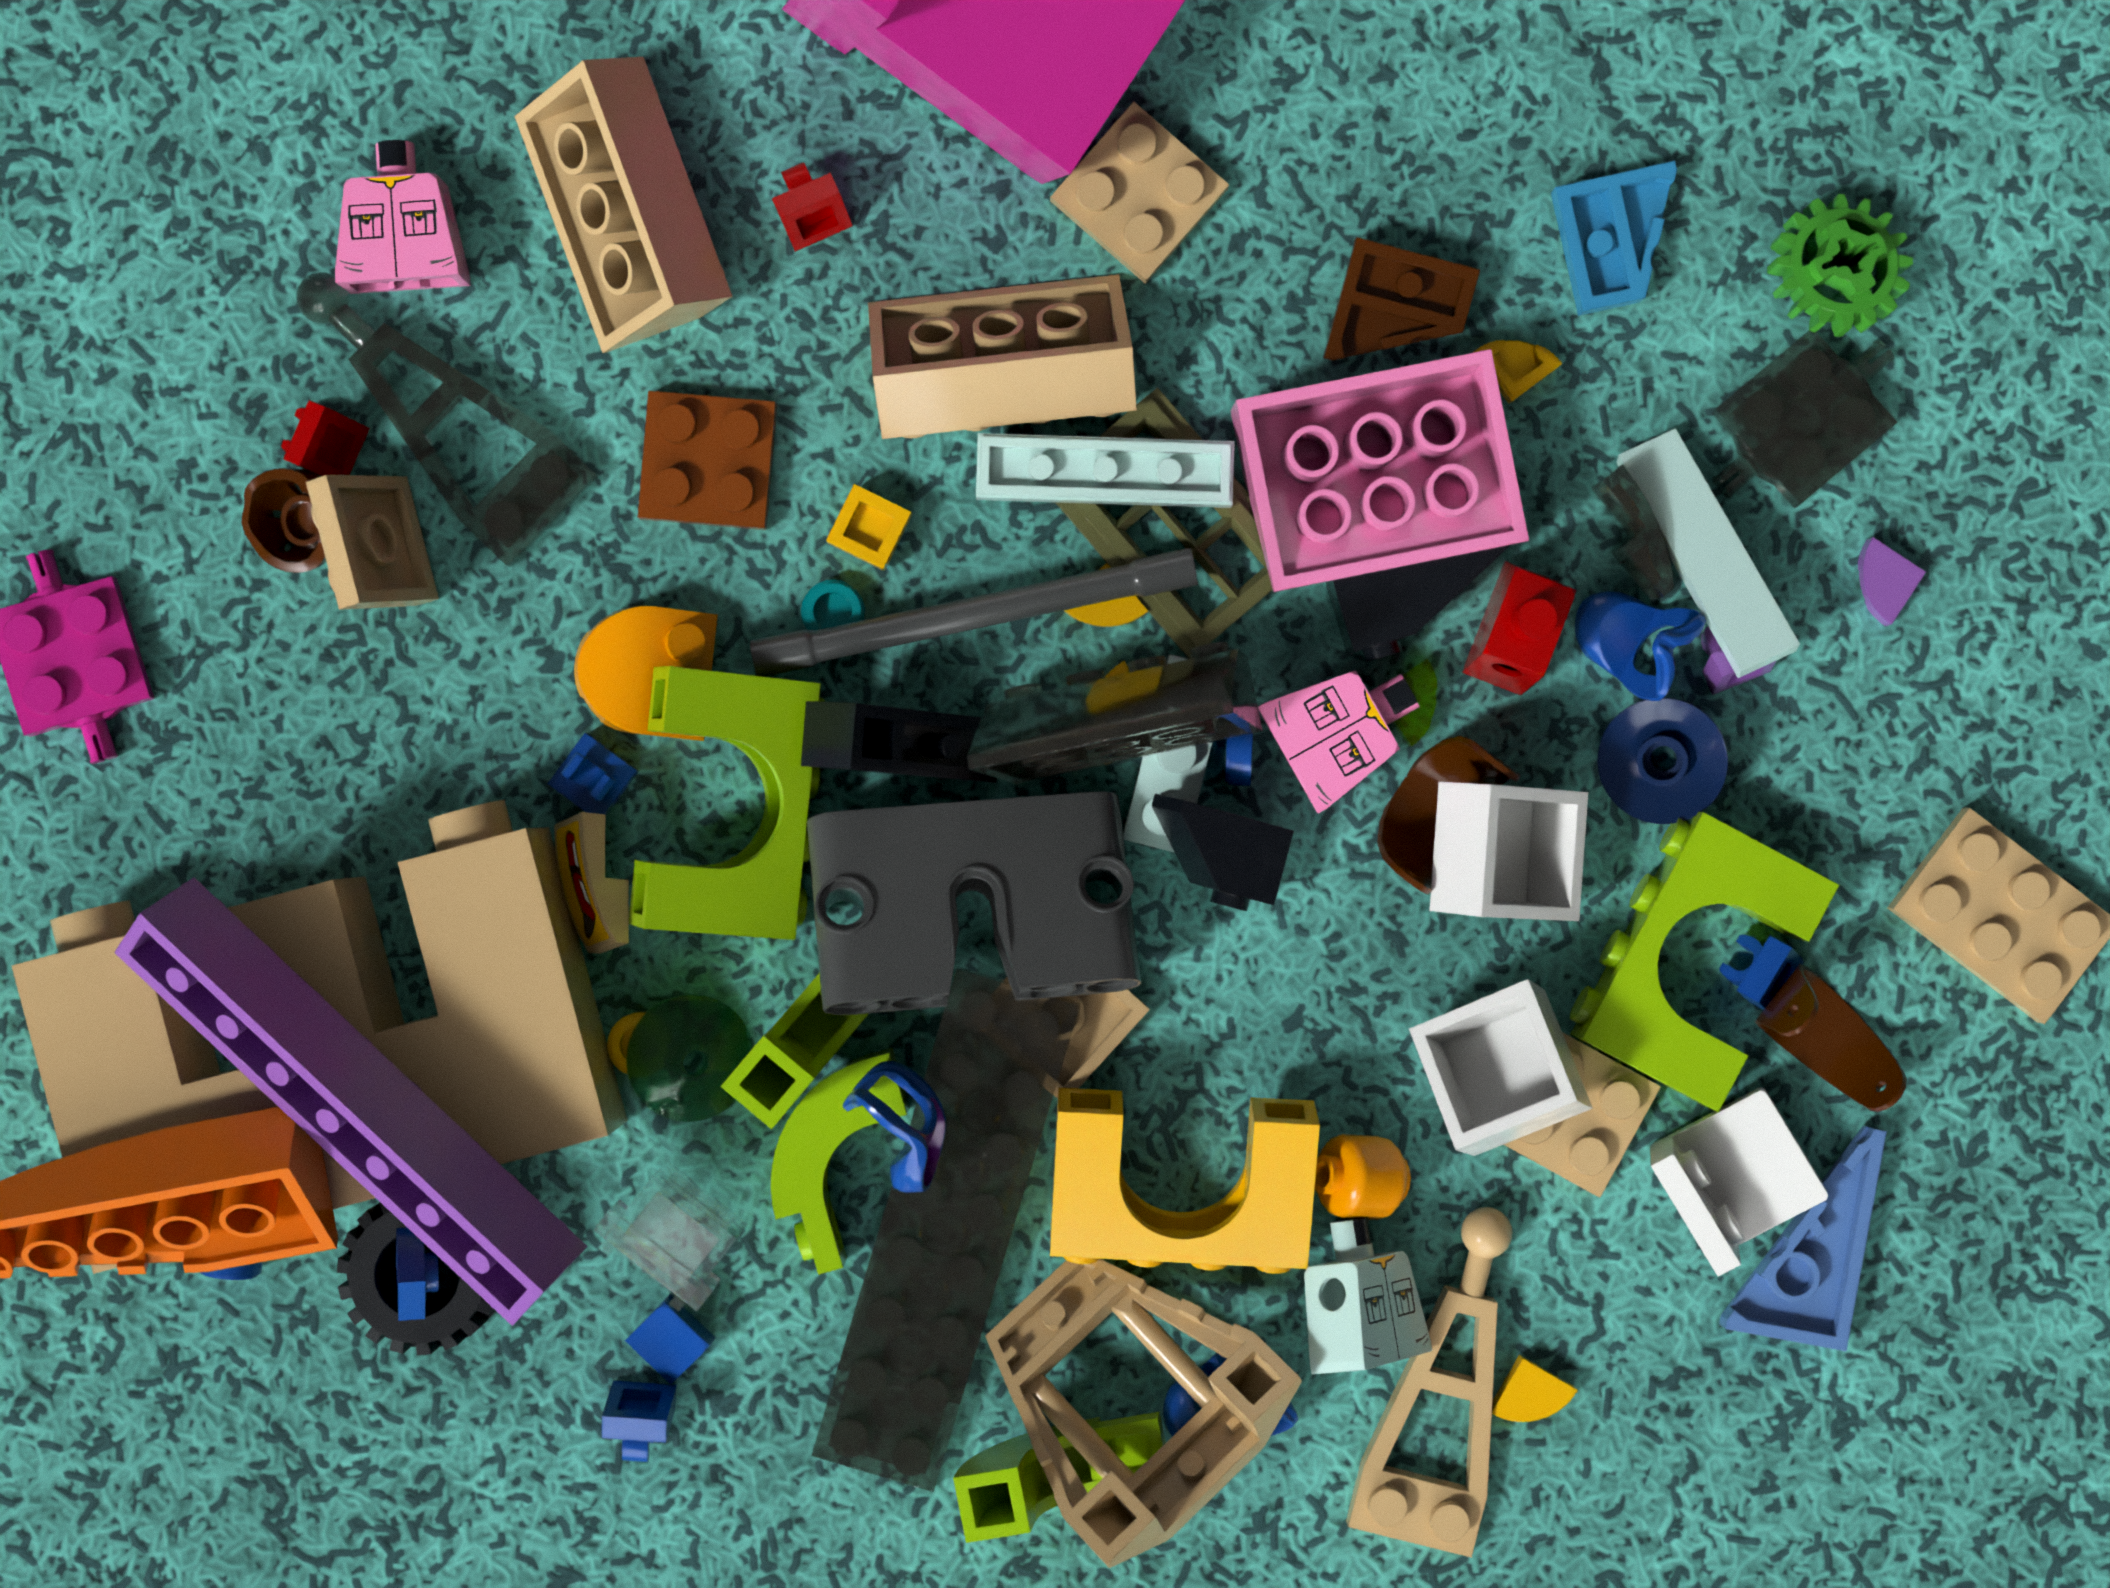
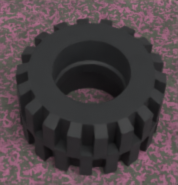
M379 1202L357 1219L359 1225L347 1233L342 1245L349 1249L346 1254L338 1258L337 1273L347 1274V1281L339 1285L338 1290L341 1300L353 1299L356 1307L347 1314L354 1325L363 1319L367 1321L371 1328L365 1336L377 1344L384 1337L392 1340L389 1350L401 1354L405 1353L410 1347H416L417 1355L432 1354L441 1346L446 1351L459 1345L466 1337L473 1335L497 1312L459 1277L456 1293L451 1298L445 1301L426 1300L425 1319L398 1321L397 1274L395 1266L396 1228H405L406 1226Z

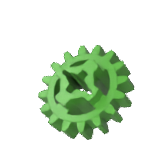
M1838 194L1828 204L1827 208L1819 198L1814 199L1803 210V214L1796 211L1783 225L1786 232H1782L1770 246L1773 251L1781 256L1777 257L1767 267V273L1774 276H1782L1783 283L1772 294L1775 299L1790 296L1794 301L1787 314L1791 320L1803 312L1810 315L1809 331L1816 333L1827 322H1831L1835 337H1842L1852 328L1853 324L1860 333L1865 332L1877 322V317L1883 320L1898 307L1894 299H1897L1909 289L1910 283L1898 275L1913 265V258L1906 255H1898L1896 249L1907 239L1906 233L1890 235L1885 228L1890 223L1893 215L1886 212L1877 219H1874L1869 215L1871 209V200L1864 198L1854 209L1848 208L1845 194ZM1808 239L1810 243L1805 247L1809 254L1807 265L1803 266V248ZM1853 261H1857V263H1855L1851 268H1849L1848 266H1841L1837 268L1836 266L1840 263H1844V265H1846ZM1830 262L1835 265L1828 269H1823ZM1875 265L1877 267L1876 282L1872 276V271Z

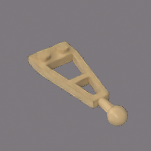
M1477 1208L1470 1212L1463 1221L1461 1237L1469 1252L1460 1287L1458 1289L1444 1285L1426 1322L1432 1351L1409 1358L1364 1452L1346 1523L1350 1528L1472 1558L1488 1495L1498 1303L1494 1297L1486 1296L1484 1293L1493 1258L1507 1250L1512 1241L1513 1234L1509 1219L1495 1208ZM1457 1313L1475 1317L1471 1376L1432 1366ZM1421 1389L1470 1401L1465 1485L1385 1465Z

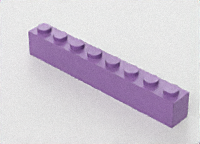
M193 877L139 913L114 953L508 1323L513 1326L586 1249L587 1245L561 1220L551 1213L512 1174L503 1168L463 1128L454 1122L414 1082L406 1077L365 1036L357 1031L198 880Z

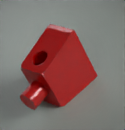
M1504 561L1462 673L1512 693L1522 695L1544 676L1575 598L1576 590L1564 583ZM1498 664L1507 665V666H1510V667L1515 668V669H1517V670H1516V671L1510 670V669L1504 668V667H1502V666H1500V665H1498Z

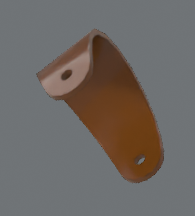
M1463 736L1442 740L1424 752L1414 762L1407 777H1405L1383 811L1379 822L1377 839L1383 860L1404 880L1421 892L1429 895L1433 890L1431 882L1438 782L1503 785L1509 779L1517 782L1521 777L1520 774L1474 740Z
M1799 964L1754 1021L1771 1039L1815 1074L1870 1111L1880 1112L1887 1110L1897 1103L1906 1089V1075L1884 1042L1823 978L1807 966ZM1886 1085V1088L1880 1092L1881 1087Z

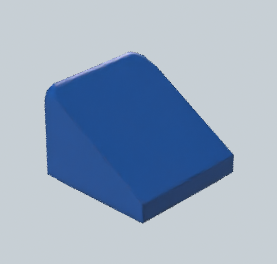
M669 1294L625 1341L671 1385L711 1346L716 1337Z

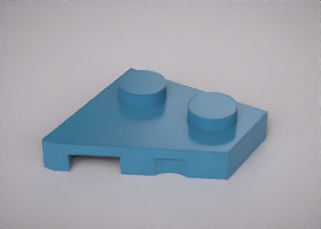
M1675 161L1555 187L1551 192L1578 316L1640 303L1646 298L1653 269L1651 262L1655 247L1659 244L1665 221L1662 217L1670 185L1675 181L1677 173Z

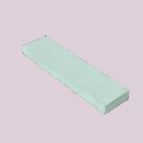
M1676 428L1619 454L1616 463L1620 471L1623 472L1625 470L1628 472L1646 499L1658 523L1668 556L1701 614L1705 616L1707 625L1736 676L1740 678L1796 652L1800 645L1798 639Z
M978 433L976 500L1231 508L1233 505L1234 441Z

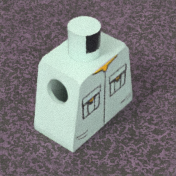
M1368 1217L1331 1222L1330 1227L1336 1260L1308 1266L1304 1273L1311 1374L1368 1370L1432 1351L1431 1340L1410 1261L1405 1252L1394 1251L1374 1254Z

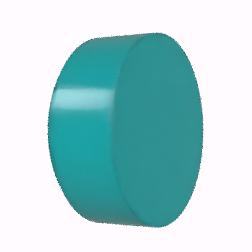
M825 580L814 585L807 592L802 602L801 616L806 629L818 630L865 620L866 608L861 595L853 586L841 580Z

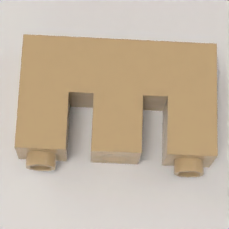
M505 800L475 805L428 819L436 852L398 862L438 1012L437 1015L404 1023L365 876L333 879L227 908L309 986L317 991L357 1031L365 1036L406 1077L414 1082L454 1122L463 1128L500 1165L608 1136L627 1122L578 933L564 898L550 828H524L513 831ZM130 900L102 905L51 919L50 923L58 953L11 965L62 1158L102 1144L163 1128L278 1107L238 1068L220 1073L213 1045L114 953L135 921ZM322 1148L333 1209L375 1198ZM117 1264L91 1265L93 1274L117 1268Z

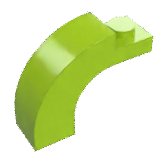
M819 972L790 1008L762 1036L720 1087L770 1129H773L869 1013L855 1015H831L824 1013Z
M893 1047L851 1060L822 1078L794 1109L783 1128L774 1152L771 1169V1199L775 1220L801 1213L803 1221L794 1224L797 1244L804 1261L814 1259L818 1275L843 1268L847 1260L828 1191L827 1179L831 1157L840 1143L852 1133L879 1123L864 1106L861 1105L847 1112L843 1108V1103L857 1083L871 1068L883 1061H896ZM883 1075L868 1090L885 1102L899 1117L908 1114L910 1107L905 1090L887 1076Z
M1160 1411L1101 1421L1100 1417L1085 1419L1133 1473L1166 1443ZM1051 1426L1086 1491L1089 1492L1103 1478L1057 1427ZM1028 1433L996 1444L976 1454L962 1464L953 1477L966 1543L1031 1533L1037 1518L1046 1511L1058 1506L1043 1467L1040 1465L1032 1447Z

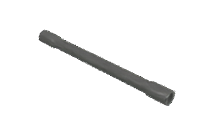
M1186 548L1135 559L1126 565L818 630L802 629L750 640V649L757 676L766 677L813 667L822 661L1130 596L1145 597L1197 586L1198 581L1191 549Z

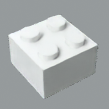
M1438 782L1431 882L1433 890L1430 896L1429 911L1477 917L1579 921L1588 792L1491 784Z
M1529 979L1409 1029L1454 1148L1457 1151L1476 1156L1593 1109L1546 991Z

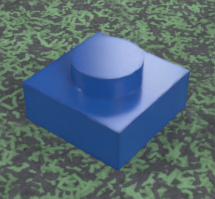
M407 1227L396 1228L398 1321L425 1319L426 1292H438L439 1289L438 1256L434 1252L424 1253V1243Z

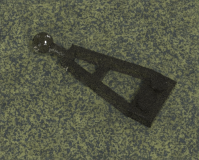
M325 272L313 273L304 278L299 284L296 301L301 313L312 322L318 324L330 323L357 349L348 359L459 520L506 566L511 567L598 478L552 431L387 324L383 323L374 331L348 306V291L335 283L334 275ZM393 350L443 382L412 415L378 368L380 363ZM464 397L536 443L476 506L426 436Z

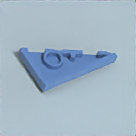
M1862 1126L1822 1179V1183L1828 1193L1827 1200L1798 1214L1792 1219L1721 1314L1719 1324L1722 1327L1733 1331L1847 1351L1887 1131Z

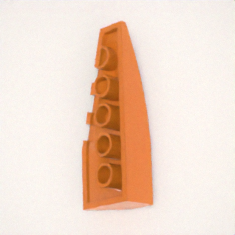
M279 1107L216 1119H206L200 1122L163 1128L117 1140L30 1168L0 1181V1279L10 1278L14 1267H30L37 1271L48 1273L49 1277L78 1276L80 1265L117 1264L119 1275L146 1274L148 1263L183 1262L184 1273L211 1272L337 1249L338 1234L322 1147Z

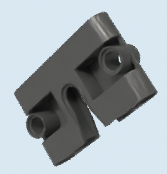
M1104 791L834 811L815 815L807 821L822 1008L824 1013L831 1015H855L947 1007L959 936L956 898L968 891L979 892L989 900L992 912L994 941L1016 1001L1119 992L1135 988L1141 984L1131 902L1134 880L1130 869L1127 867L1119 797L1115 793ZM1104 881L1114 888L1118 898L1112 903H1098L1090 898L1085 886L1090 882ZM846 901L856 905L862 915L852 924L841 925L833 922L826 912L834 903Z

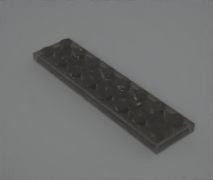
M957 967L948 996L947 1007H945L924 1077V1080L931 1086L939 1098L946 1117V1134L942 1153L934 1178L927 1191L904 1193L893 1188V1186L891 1187L811 1456L934 1492L1078 1015L1080 1003L1063 997L1016 1001L1009 982L966 968ZM917 1103L910 1126L919 1130L925 1124V1116L920 1105Z

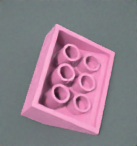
M1491 349L1238 399L1230 410L1242 472L1273 592L1529 541Z

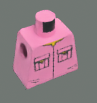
M385 140L376 143L377 176L350 178L344 183L335 265V283L350 294L471 286L470 274L448 186L437 174L416 173L415 144L413 142Z
M1354 670L1265 702L1258 706L1257 709L1312 806L1319 814L1400 749L1387 725L1419 708V704L1401 674L1368 692L1360 676Z

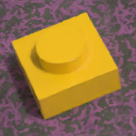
M854 484L826 542L885 571L912 517V512Z

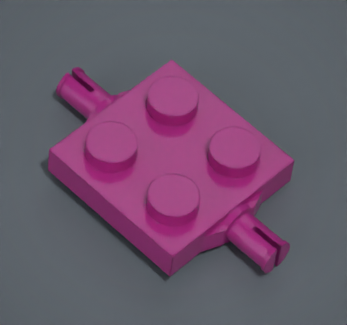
M54 550L38 551L39 555L31 553L26 556V560L29 563L38 592L33 593L21 603L0 609V662L23 735L32 737L59 728L81 729L91 764L104 762L105 759L117 758L118 753L115 751L106 721L111 720L125 708L155 699L117 578L110 576L79 586L63 585L54 557Z

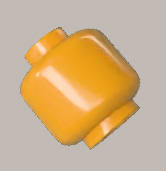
M1341 1134L1331 1138L1321 1149L1319 1157H1317L1315 1190L1321 1204L1332 1215L1351 1219L1367 1217L1370 1220L1382 1219L1390 1216L1398 1208L1410 1189L1411 1175L1407 1160L1402 1156L1399 1148L1389 1139L1379 1136Z

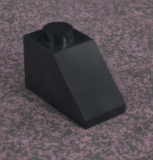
M1159 794L1154 795L1152 808L1189 882L1213 889L1210 902L1247 911L1250 899L1270 905L1275 904L1294 833L1293 830Z

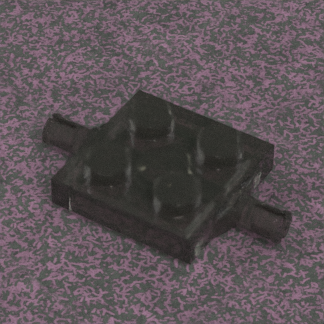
M1806 332L1713 411L1714 417L1733 438L1739 455L1719 474L1712 477L1713 484L1719 488L1737 473L1739 476L1721 491L1723 496L1729 499L1757 475L1760 479L1774 485L1794 508H1797L1897 423L1894 417L1872 394L1867 382L1887 364L1894 361L1895 358L1891 349H1888L1872 364H1869L1868 361L1887 346L1884 342L1877 339L1852 362H1849L1838 356L1817 332Z

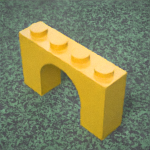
M1058 1087L1050 1256L1063 1257L1065 1260L1076 1264H1091L1099 1259L1127 1260L1130 1264L1139 1267H1156L1163 1264V1262L1190 1263L1198 1269L1208 1271L1221 1270L1227 1267V1265L1253 1266L1259 1271L1270 1274L1286 1273L1291 1268L1306 1269L1308 1267L1320 1123L1314 1100L1250 1097L1245 1165L1236 1185L1224 1198L1209 1207L1191 1212H1172L1154 1207L1142 1200L1129 1187L1120 1168L1124 1117L1122 1091Z

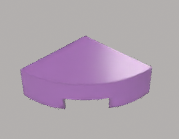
M1874 537L1866 540L1858 559L1860 586L1867 609L1884 626L1892 625L1926 571Z

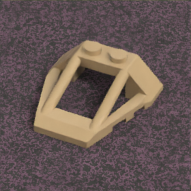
M1102 1259L1091 1264H1076L1066 1260L985 1335L1011 1398L1031 1439V1444L1038 1461L1043 1467L1052 1488L1054 1498L1063 1518L1108 1568L1114 1567L1173 1537L1264 1448L1302 1382L1300 1376L1256 1333L1236 1323L1232 1326L1205 1313L1202 1307L1182 1298L1180 1301L1147 1285L1144 1279ZM1148 1311L1227 1360L1208 1377ZM1112 1312L1115 1313L1202 1408L1135 1473L1125 1465L1045 1376ZM1045 1415L1103 1478L1089 1492L1086 1491Z

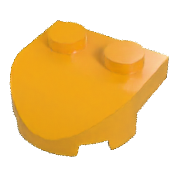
M638 606L612 612L584 635L578 647L574 663V677L580 697L584 698L586 704L600 719L601 723L614 730L631 734L704 741V737L647 731L654 667L674 666L712 671L718 614L657 606Z

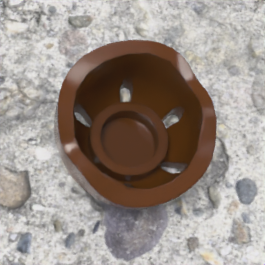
M279 468L266 471L252 479L244 492V509L241 521L244 534L265 562L285 572L303 573L312 571L326 562L319 531L312 519V504L306 485L307 481L320 476L305 469ZM294 483L299 486V488L301 489L302 493L296 488V486L294 485ZM274 510L281 511L280 518L274 517ZM291 541L295 545L286 552L284 549L285 545Z

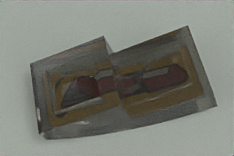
M1622 464L1606 474L1591 489L1630 536L1611 552L1612 555L1648 599L1653 601L1666 596L1674 589L1672 566L1659 523L1639 486Z

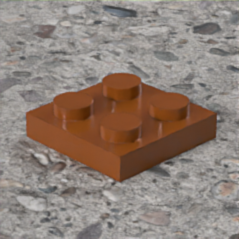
M648 391L638 518L640 520L767 530L777 403L765 400Z

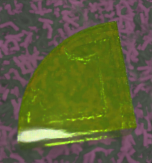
M1428 658L1402 675L1412 690L1419 708L1392 723L1409 747L1416 744L1428 731L1436 709L1437 678Z

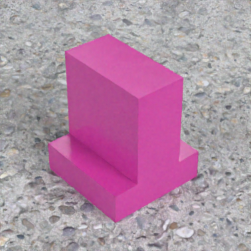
M787 0L782 10L843 54H847L855 47L1039 183L1044 184L1072 173L1185 0Z

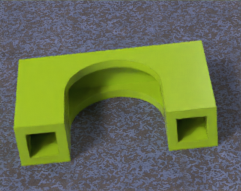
M674 666L654 667L647 731L715 738L734 745L748 756L760 774L765 793V809L760 827L751 842L737 855L723 862L710 865H692L634 860L629 911L630 925L652 930L786 940L796 939L797 926L803 924L807 912L806 890L801 888L803 862H808L810 859L807 830L809 799H813L816 796L820 781V769L818 767L801 766L806 701L825 702L823 698L819 697L821 683Z
M1698 812L1696 816L1685 821L1678 818L1677 822L1670 824L1659 846V851L1666 855L1655 876L1647 873L1635 888L1629 907L1635 909L1636 912L1625 932L1616 930L1604 946L1599 962L1606 966L1595 989L1586 986L1577 997L1569 1016L1570 1020L1576 1022L1570 1035L1691 1100L1719 1112L1749 1055L1689 1024L1668 1004L1662 992L1658 976L1659 954L1666 936L1672 927L1688 913L1703 906L1725 904L1749 915L1791 939L1809 942L1839 884L1704 812Z

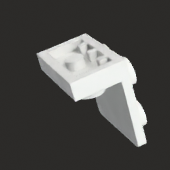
M1757 1088L1721 1107L1719 1112L1714 1111L1650 1145V1163L1653 1171L1718 1277L1741 1265L1740 1244L1826 1201L1828 1198L1825 1186L1764 1088Z

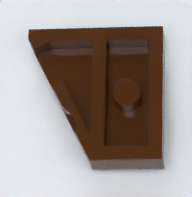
M1356 237L1323 358L1337 360L1463 333L1480 269Z

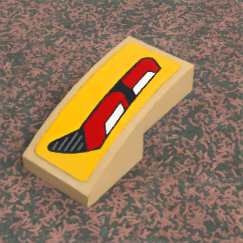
M581 812L554 825L557 867L566 905L581 941L588 953L601 954L629 943V880L605 878L606 815Z

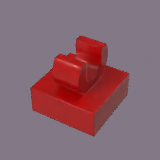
M804 162L781 172L788 191L772 198V201L795 252L853 226L831 172L812 180Z
M308 400L305 408H298L294 416L300 419L291 441L284 439L281 444L282 449L286 452L283 459L320 476L350 475L370 428L325 406Z

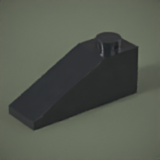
M1511 545L1326 582L1346 654L1349 655L1362 651L1365 662H1370L1403 652L1399 640L1416 634Z
M806 701L801 766L997 783L1002 720L861 703Z

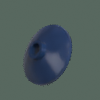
M1664 697L1660 701L1641 700L1621 711L1611 721L1600 741L1597 765L1600 780L1606 793L1621 810L1636 819L1648 823L1673 824L1677 822L1678 818L1683 821L1693 818L1698 812L1704 811L1717 798L1727 776L1728 750L1721 730L1706 712L1687 701ZM1661 746L1671 748L1676 754V763L1669 768L1657 766L1652 757L1653 751Z

